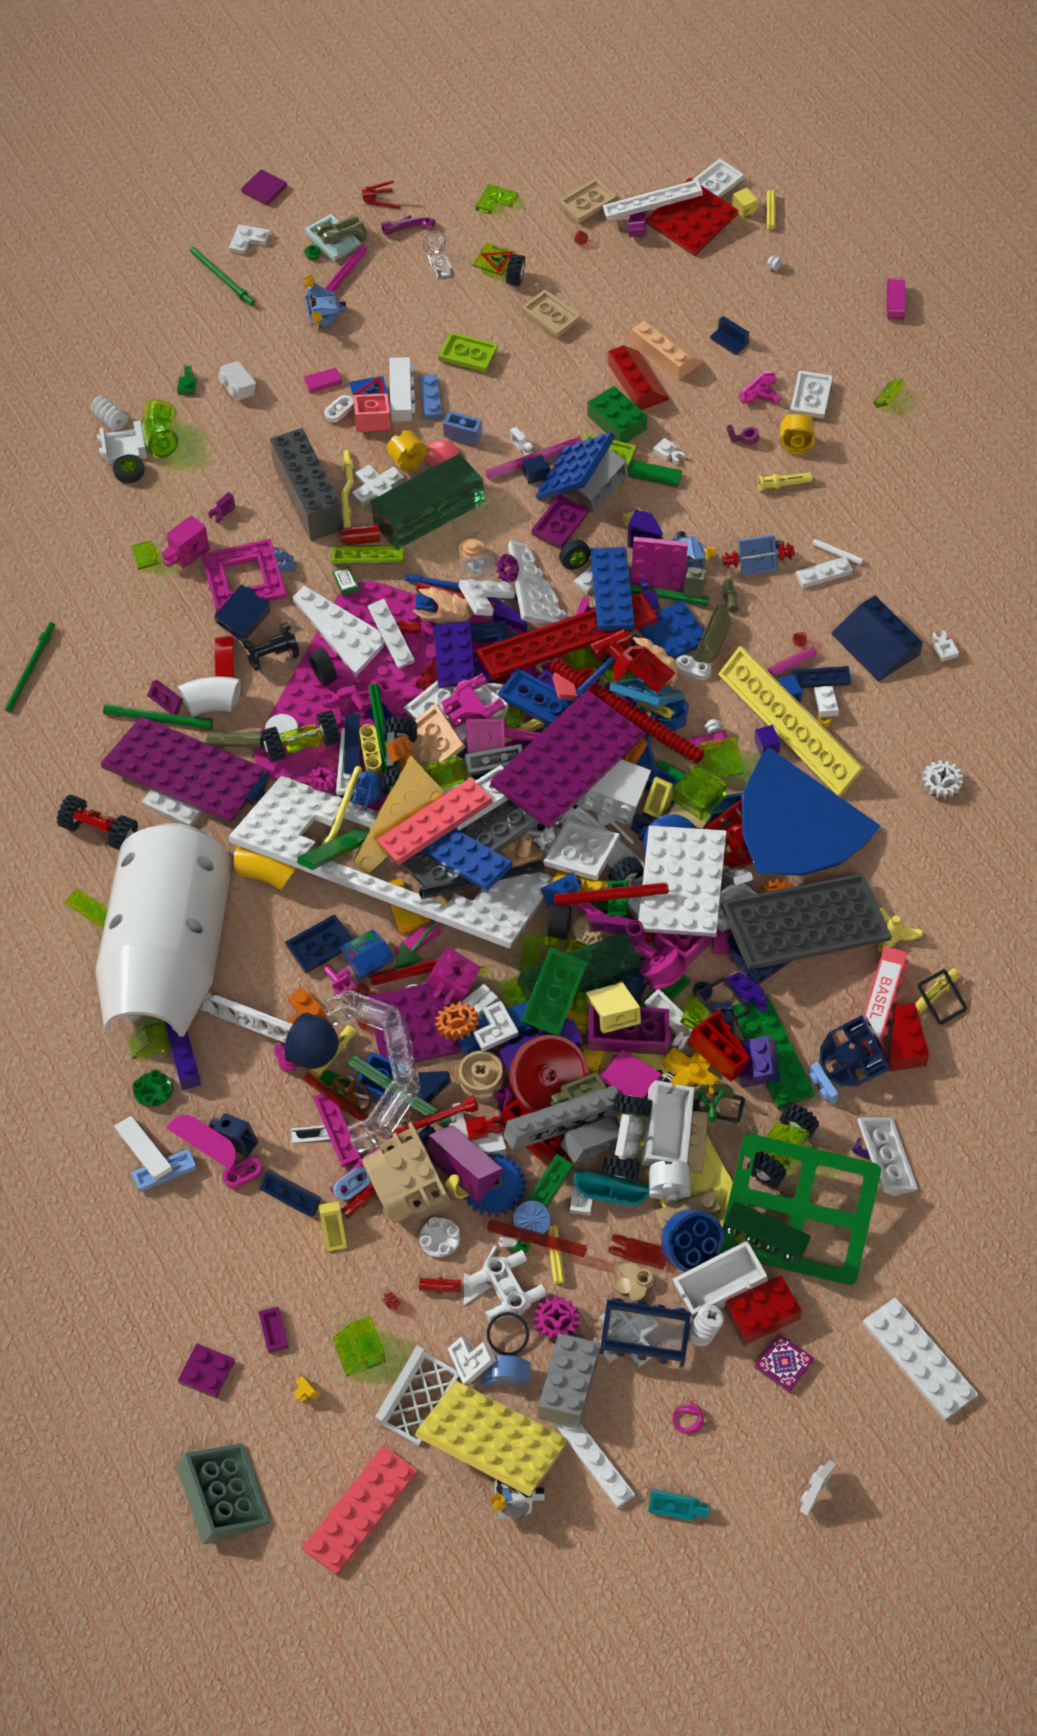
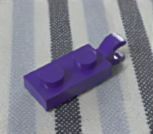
M740 971L725 978L748 1004L754 1002L761 1012L769 1009L765 1004L768 998L764 995V989Z

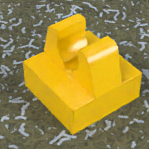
M301 1376L296 1381L299 1387L293 1395L298 1401L304 1402L309 1397L316 1400L322 1395L308 1378Z

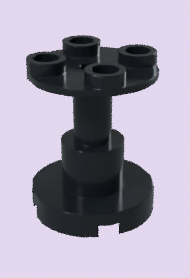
M288 622L280 624L281 634L269 638L270 642L254 647L248 636L242 639L244 648L248 649L250 654L247 656L249 664L253 666L255 671H261L258 658L274 652L275 655L288 651L292 659L300 656L295 635L288 631L291 629Z

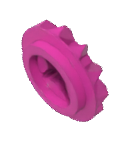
M319 766L318 769H312L311 773L308 774V783L315 790L328 791L337 785L338 773H335L334 768L329 769L328 766L321 768ZM321 775L326 777L325 782L320 778Z

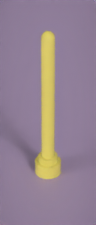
M356 766L330 834L326 839H323L321 845L337 837L358 782V776L362 772L360 766Z

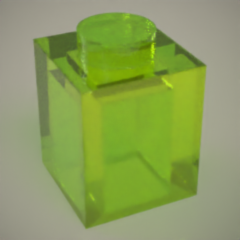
M152 540L131 546L138 570L159 565L157 557H160L158 546L154 547Z

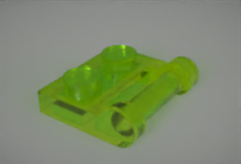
M525 934L519 971L540 974L543 966L540 965L543 945L548 946V951L550 947L556 949L559 946V940L554 937Z

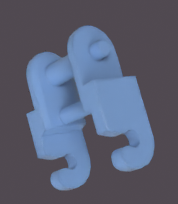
M274 551V556L284 561L283 564L282 562L277 563L278 569L284 571L296 569V565L292 563L294 560L293 556L285 551Z

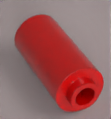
M379 525L343 528V532H340L341 543L345 542V546L380 542Z
M621 629L589 644L594 658L598 661L609 656L605 651L614 641L623 649L630 646V641H632L630 633Z

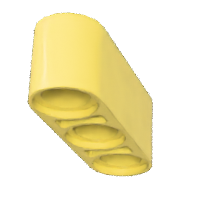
M366 724L359 731L365 770L381 777L383 768L376 728L371 724Z

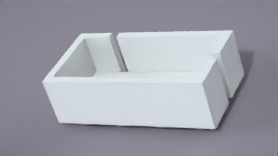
M655 1080L650 1085L648 1099L652 1100L649 1117L645 1118L643 1138L645 1145L642 1147L641 1165L651 1166L659 1161H665V1164H672V1160L687 1164L694 1087L676 1084L670 1091L673 1083Z
M748 1241L673 1278L674 1286L683 1303H685L687 1311L691 1312L692 1320H694L703 1305L710 1304L721 1309L725 1307L726 1300L768 1281L767 1275Z

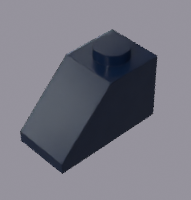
M448 1071L419 1072L415 1077L408 1079L405 1088L430 1104L451 1083L450 1073Z

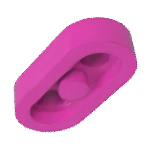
M248 1158L235 1164L231 1170L227 1168L223 1173L225 1186L230 1189H236L257 1179L262 1173L260 1161L256 1158ZM250 1169H255L254 1172H249ZM232 1178H237L234 1182L230 1181Z

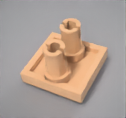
M528 834L522 835L499 852L500 855L512 861L513 867L544 860V854L532 843L533 838Z

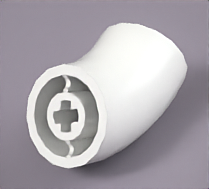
M220 676L206 677L186 682L177 686V689L193 718L210 712L233 713L240 697L241 679Z

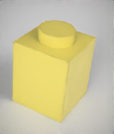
M748 188L733 193L732 206L738 209L739 214L744 218L757 212L758 200Z

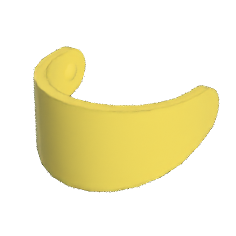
M451 1175L446 1181L444 1188L459 1199L467 1197L469 1194L458 1185V1175Z

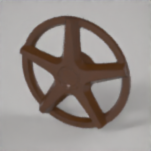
M342 1075L332 1082V1090L338 1104L359 1114L370 1109L372 1104L371 1095L359 1080L351 1076ZM343 1078L350 1079L347 1088L338 1081ZM355 1083L359 1084L367 1095H362L361 1091L355 1086ZM337 1088L344 1093L342 1097L339 1096ZM358 1100L369 1101L367 1107L361 1108ZM351 1101L355 1108L345 1102Z

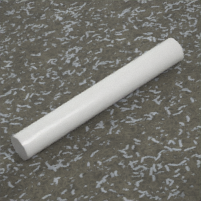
M813 540L812 545L841 558L846 556L847 560L858 565L863 563V558L820 540Z

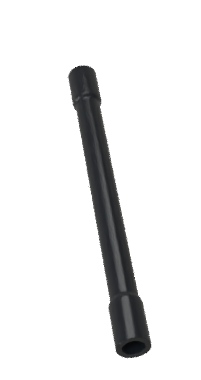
M542 860L513 867L500 880L542 872L545 869ZM466 879L419 888V896L423 900L476 885Z

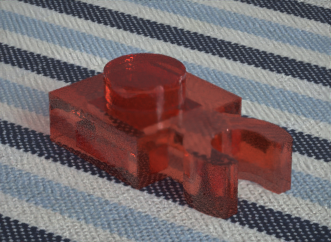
M432 661L421 672L422 677L416 681L417 688L420 685H425L423 687V691H425L431 684L437 681L436 662Z

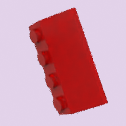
M622 345L608 351V365L631 401L640 410L669 400L668 395L638 350Z

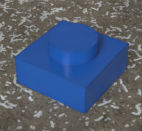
M416 593L415 609L434 612V599L422 593Z

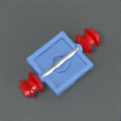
M774 534L738 539L739 554L735 550H733L732 554H728L725 551V555H722L723 566L729 569L730 565H734L737 568L740 562L742 576L778 571L776 556L784 561L785 557L791 560L792 556L795 555L794 546L790 545L789 542H787L786 546L779 543L776 549Z

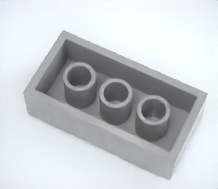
M558 1334L538 1405V1419L580 1429L599 1358V1342Z

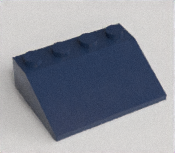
M876 595L860 604L831 633L878 682L920 656L923 643Z

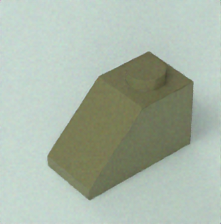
M688 567L683 595L702 597L708 576L706 570Z

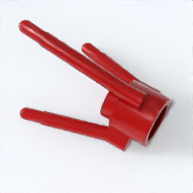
M393 180L362 188L363 201H367V204L400 208L399 205L374 200L377 199V193L393 190V188L376 190V188L393 184Z

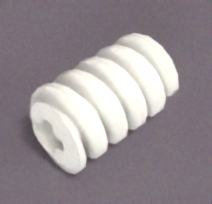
M104 395L98 396L92 402L91 413L112 431H119L126 425L128 415L119 410Z
M707 1304L700 1308L689 1326V1340L694 1345L699 1347L709 1345L719 1331L724 1318L718 1307Z

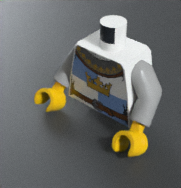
M494 1478L495 1494L490 1502L493 1503V1510L497 1512V1519L510 1517L517 1519L532 1512V1501H544V1487H537L532 1495L528 1496Z

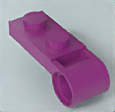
M647 211L629 215V237L646 236Z
M589 914L587 921L590 931L628 935L629 941L633 945H641L646 940V933L641 921L627 919L622 916H605L603 914Z

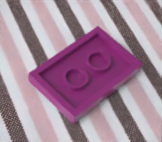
M558 495L533 527L531 535L562 549L589 514V508L562 495Z

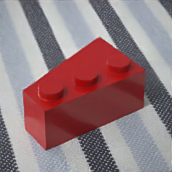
M718 1009L692 1029L688 1044L732 1082L745 1071L749 1056L739 1040L733 1036L730 1031V1025L725 1023L722 1018V1012Z

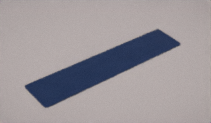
M359 713L345 714V774H353L355 767L360 765Z

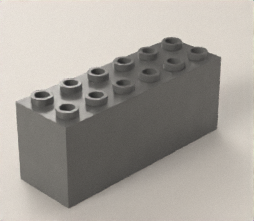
M300 428L270 438L273 465L310 541L342 531L341 503L304 429Z

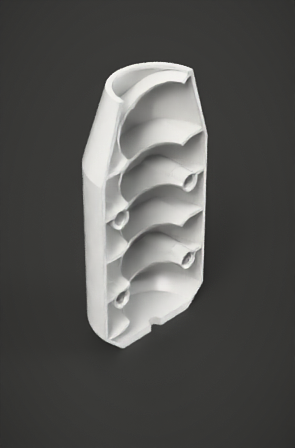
M179 823L156 825L133 833L126 838L120 847L95 971L105 1033H110V1025L120 1017L148 1015L169 1023L173 1030L178 1033V1036L184 1037L213 983L233 863L228 852L217 841L195 827Z

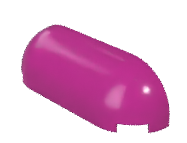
M180 1115L171 1120L166 1128L229 1170L234 1166L236 1150L232 1142L200 1120L190 1115Z

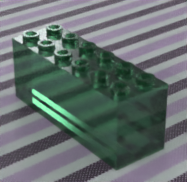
M459 453L370 500L373 522L379 525V531L398 550L400 547L415 541L485 503L483 478Z

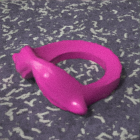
M690 1401L688 1406L676 1409L672 1419L673 1425L679 1432L685 1434L696 1430L703 1431L704 1417L698 1405ZM681 1413L699 1414V1418L689 1428H682L677 1423V1417Z

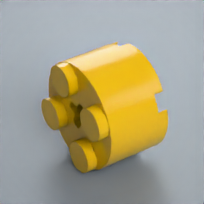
M787 414L780 424V445L790 454L806 453V450L812 449L815 444V425L812 417L802 414Z
M404 430L400 436L395 435L389 441L386 448L387 455L400 470L415 471L420 467V463L429 450L413 431Z

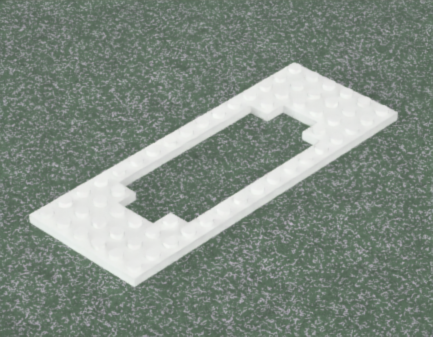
M280 776L229 835L230 843L509 949L543 902L544 897L540 888L552 883L554 878L542 872L512 877L498 881L488 891L481 889L474 900L455 894L446 905L431 898L422 900L418 893L333 861L314 870L308 869L298 864L297 859L298 856L313 850L315 841L302 835L314 820L332 827L343 798L324 791L315 790L311 786L284 776ZM350 801L344 818L371 828L379 812L367 808L365 811L362 805H353Z

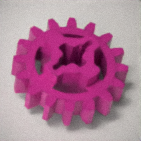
M554 1296L553 1301L545 1298V1305L539 1303V1309H535V1316L537 1317H534V1324H537L536 1331L542 1330V1338L548 1335L549 1341H552L553 1337L557 1340L559 1333L565 1335L569 1333L571 1335L575 1334L574 1328L579 1327V1322L577 1321L580 1320V1315L576 1314L578 1308L577 1306L572 1307L571 1300L566 1303L565 1297L557 1300V1297Z

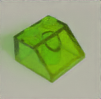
M457 755L447 757L446 761L430 762L428 766L423 767L441 789L458 785L468 780L464 761L461 757H457Z

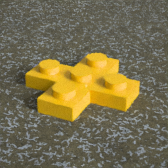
M674 1047L661 1063L676 1074L669 1082L673 1083L670 1091L676 1084L689 1087L704 1084L710 1086L706 1096H713L715 1093L713 1090L714 1082H723L708 1071L712 1065L697 1051L689 1058Z

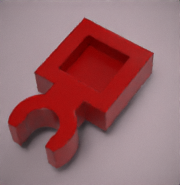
M485 1116L465 1119L468 1139L472 1141L489 1138L488 1132L501 1133L502 1126H494L495 1123H500V1117L494 1116L489 1121H486Z

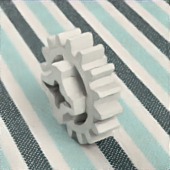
M939 760L938 764L931 762V767L926 766L925 771L922 773L921 784L924 785V790H930L929 795L936 794L937 799L940 795H942L943 799H946V795L952 798L954 792L958 794L959 789L962 788L963 775L960 774L961 769L955 770L956 764L950 766L949 761H946L945 764H942L941 760Z

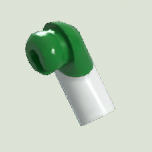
M520 1237L499 1238L500 1247H510L516 1252L522 1250L524 1254L530 1249L529 1243Z

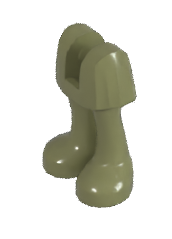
M356 215L349 216L335 224L331 223L330 220L326 221L315 229V233L325 244L338 243L341 238L354 235L362 242L366 240L367 236L363 222H359V218Z

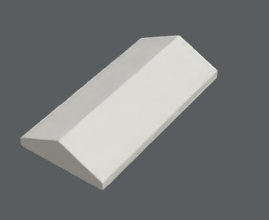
M859 1117L857 1121L873 1163H877L881 1168L879 1183L882 1191L892 1196L916 1191L918 1187L893 1118Z

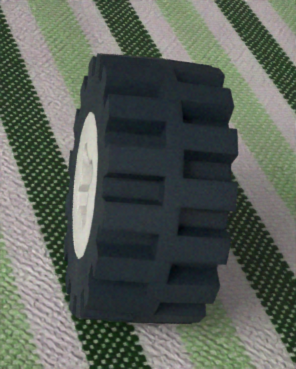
M518 254L510 255L506 275L507 284L521 285L525 267V256Z

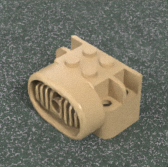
M412 1122L408 1123L410 1129L398 1135L397 1133L392 1134L393 1137L386 1140L382 1144L381 1149L362 1159L373 1187L393 1223H397L411 1215L418 1220H424L453 1205Z

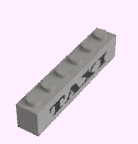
M611 1086L509 1120L503 1135L512 1151L564 1134L570 1129H578L584 1124H592L598 1119L603 1120L617 1116L620 1112L614 1111L613 1106L615 1095L619 1094L615 1086Z

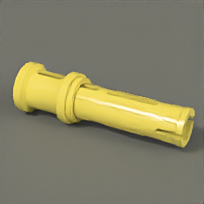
M811 472L783 476L778 474L768 477L758 476L760 492L764 491V489L774 488V490H777L780 486L812 482Z

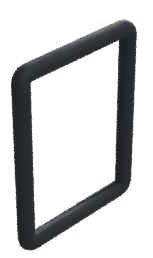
M945 969L918 983L917 987L939 1025L948 1022L967 1010V1005ZM944 973L963 1008L940 1020L921 986Z
M720 978L696 992L699 1000L713 1014V1009L701 996V993L724 982L746 1010L725 1023L731 1024L750 1013V1008L725 978Z
M739 1095L733 1096V1099L741 1100L737 1119L716 1115V1118L730 1122H740L745 1098ZM695 1099L693 1111L699 1112L697 1109L700 1099Z

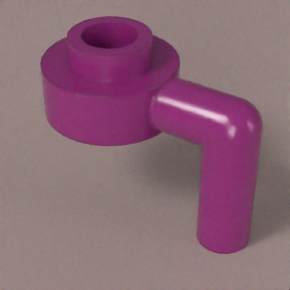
M732 425L726 427L730 441L733 443L743 441L745 444L751 445L760 438L759 432L755 427H748L739 435L735 434Z

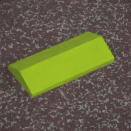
M404 545L333 546L332 565L404 563Z

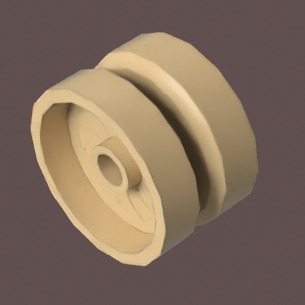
M481 1050L466 1055L460 1062L458 1070L459 1083L465 1097L474 1095L479 1103L494 1099V1092H499L503 1085L502 1064L497 1056L487 1051L482 1052Z

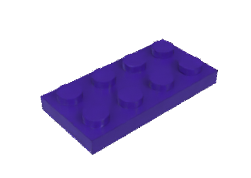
M465 621L434 626L438 687L457 686L464 679L469 681L474 678L471 622Z

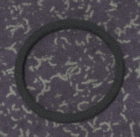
M511 1312L501 1313L495 1316L489 1323L487 1340L491 1348L497 1353L508 1356L515 1355L527 1345L529 1328L521 1316ZM502 1316H514L525 1326L526 1339L523 1345L516 1351H500L491 1342L490 1329L493 1323Z

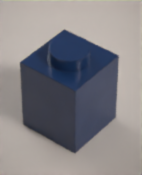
M543 455L523 460V473L528 484L546 480V475L550 471V465L548 461L544 460Z

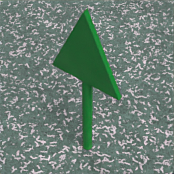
M432 922L412 949H409L401 942L395 969L410 966L423 960L414 951L430 933L436 922Z

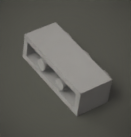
M521 744L465 754L467 775L473 776L489 773L500 765L503 768L506 767L522 751Z
M611 1117L603 1120L598 1119L592 1124H584L578 1129L568 1130L560 1146L576 1163L615 1149L620 1128Z

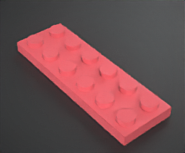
M469 778L378 838L377 842L399 866L493 803L492 798L472 778Z
M383 1445L304 1544L302 1550L337 1576L418 1474V1470Z

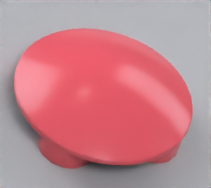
M438 440L426 447L429 451L425 456V460L439 471L453 465L459 459L458 448L452 442Z

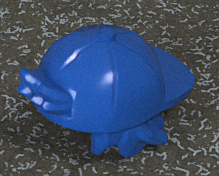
M370 771L359 774L360 781L356 784L355 795L352 798V804L363 803V810L365 811L368 804L376 803L383 793L381 791L380 777Z

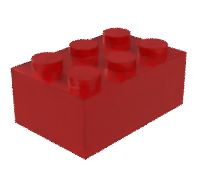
M782 1275L726 1300L724 1309L744 1346L800 1320L802 1312Z

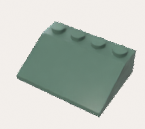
M243 1443L185 1453L176 1466L202 1544L223 1541L270 1523Z

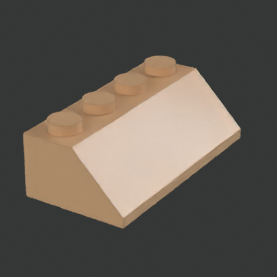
M642 321L632 329L631 343L678 381L703 363L702 359L656 323Z

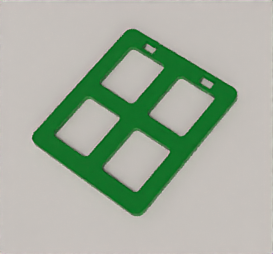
M747 1134L742 1141L724 1222L733 1202L736 1201L743 1205H751L788 1214L790 1216L789 1226L800 1231L803 1230L804 1222L807 1219L849 1229L851 1236L845 1263L842 1268L802 1259L801 1262L796 1261L793 1264L783 1259L784 1255L780 1253L774 1255L764 1249L752 1246L751 1248L762 1265L844 1285H853L858 1279L881 1168L877 1163L756 1134ZM757 1151L792 1158L802 1162L794 1198H786L749 1188L748 1184ZM744 1156L751 1158L749 1170L741 1169ZM821 1165L859 1174L863 1177L855 1213L810 1203V1194L818 1166ZM724 1223L722 1227L724 1241H722L721 1254L740 1245V1243H737L736 1237L726 1233Z

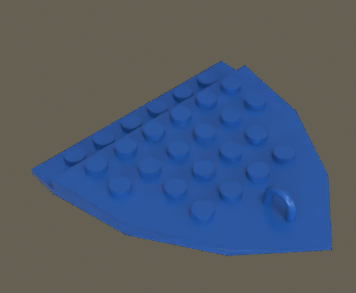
M769 747L755 765L742 794V835L756 871L760 874L802 876L840 866L868 844L881 826Z

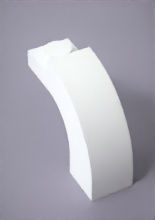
M460 1103L452 1104V1107L460 1105ZM463 1112L451 1116L452 1123L449 1126H455L468 1138ZM502 1132L499 1134L489 1133V1138L472 1140L487 1155L491 1154L492 1157H496V1154H499L501 1159L506 1155Z

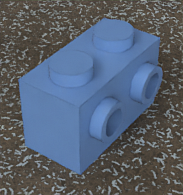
M449 411L443 423L444 437L477 446L483 433L481 419Z

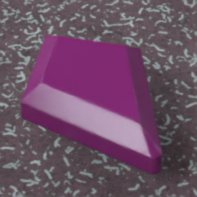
M508 1082L503 1083L499 1092H494V1099L498 1100L500 1118L503 1109L512 1103L514 1099Z

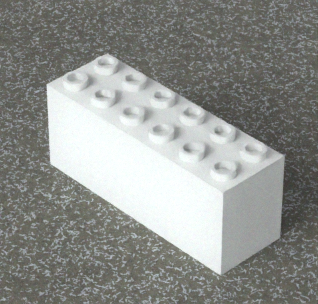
M621 759L576 805L581 806L585 810L597 812L603 817L616 819L622 824L631 825L645 791L651 770Z

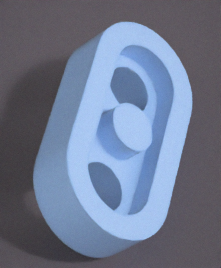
M365 1167L354 1168L334 1184L333 1191L337 1198L342 1200L350 1199L370 1184L371 1180ZM359 1173L362 1175L361 1181L357 1180ZM343 1185L346 1187V1191L344 1193H342L340 1190L341 1186Z

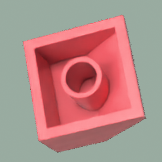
M387 393L353 395L356 432L391 430Z

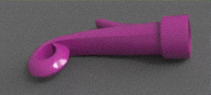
M411 215L398 221L382 222L381 228L384 235H389L393 232L419 225L427 229L433 228L436 221L430 217L411 218Z

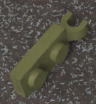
M595 1072L561 1086V1093L551 1096L553 1100L551 1105L554 1106L605 1089L606 1086L599 1074Z

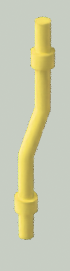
M345 450L343 467L346 470L347 482L341 492V511L344 527L348 528L351 526L350 517L352 515L348 494L354 483L352 471L354 464L351 459L350 450Z

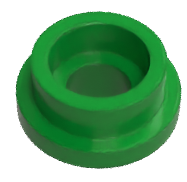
M309 245L305 248L304 253L309 260L314 261L320 257L321 249L317 245Z

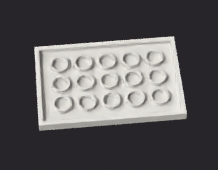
M649 826L642 885L666 882L669 885V893L641 897L638 921L642 922L645 932L716 937L726 831Z

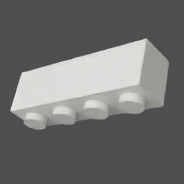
M410 357L389 358L391 422L412 421V414H415V403H412L415 400V392L411 390L414 387V377H411V374H414V364H410Z

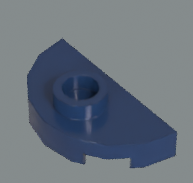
M262 774L246 795L245 802L254 805L258 800H261L265 795L264 790L270 776Z

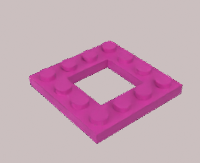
M271 538L201 554L216 613L236 591H229L223 568L257 560L264 584L251 586L250 588L255 591L257 596L260 598L264 597L269 602L287 598L281 573L277 568V559L273 554L274 549Z

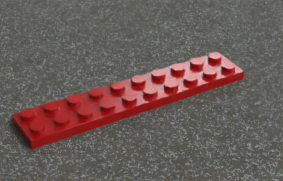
M643 594L631 596L634 630H625V632H632L658 623L657 615ZM596 609L477 649V656L493 680L514 673L516 669L522 670L586 648L589 644L617 631H597Z

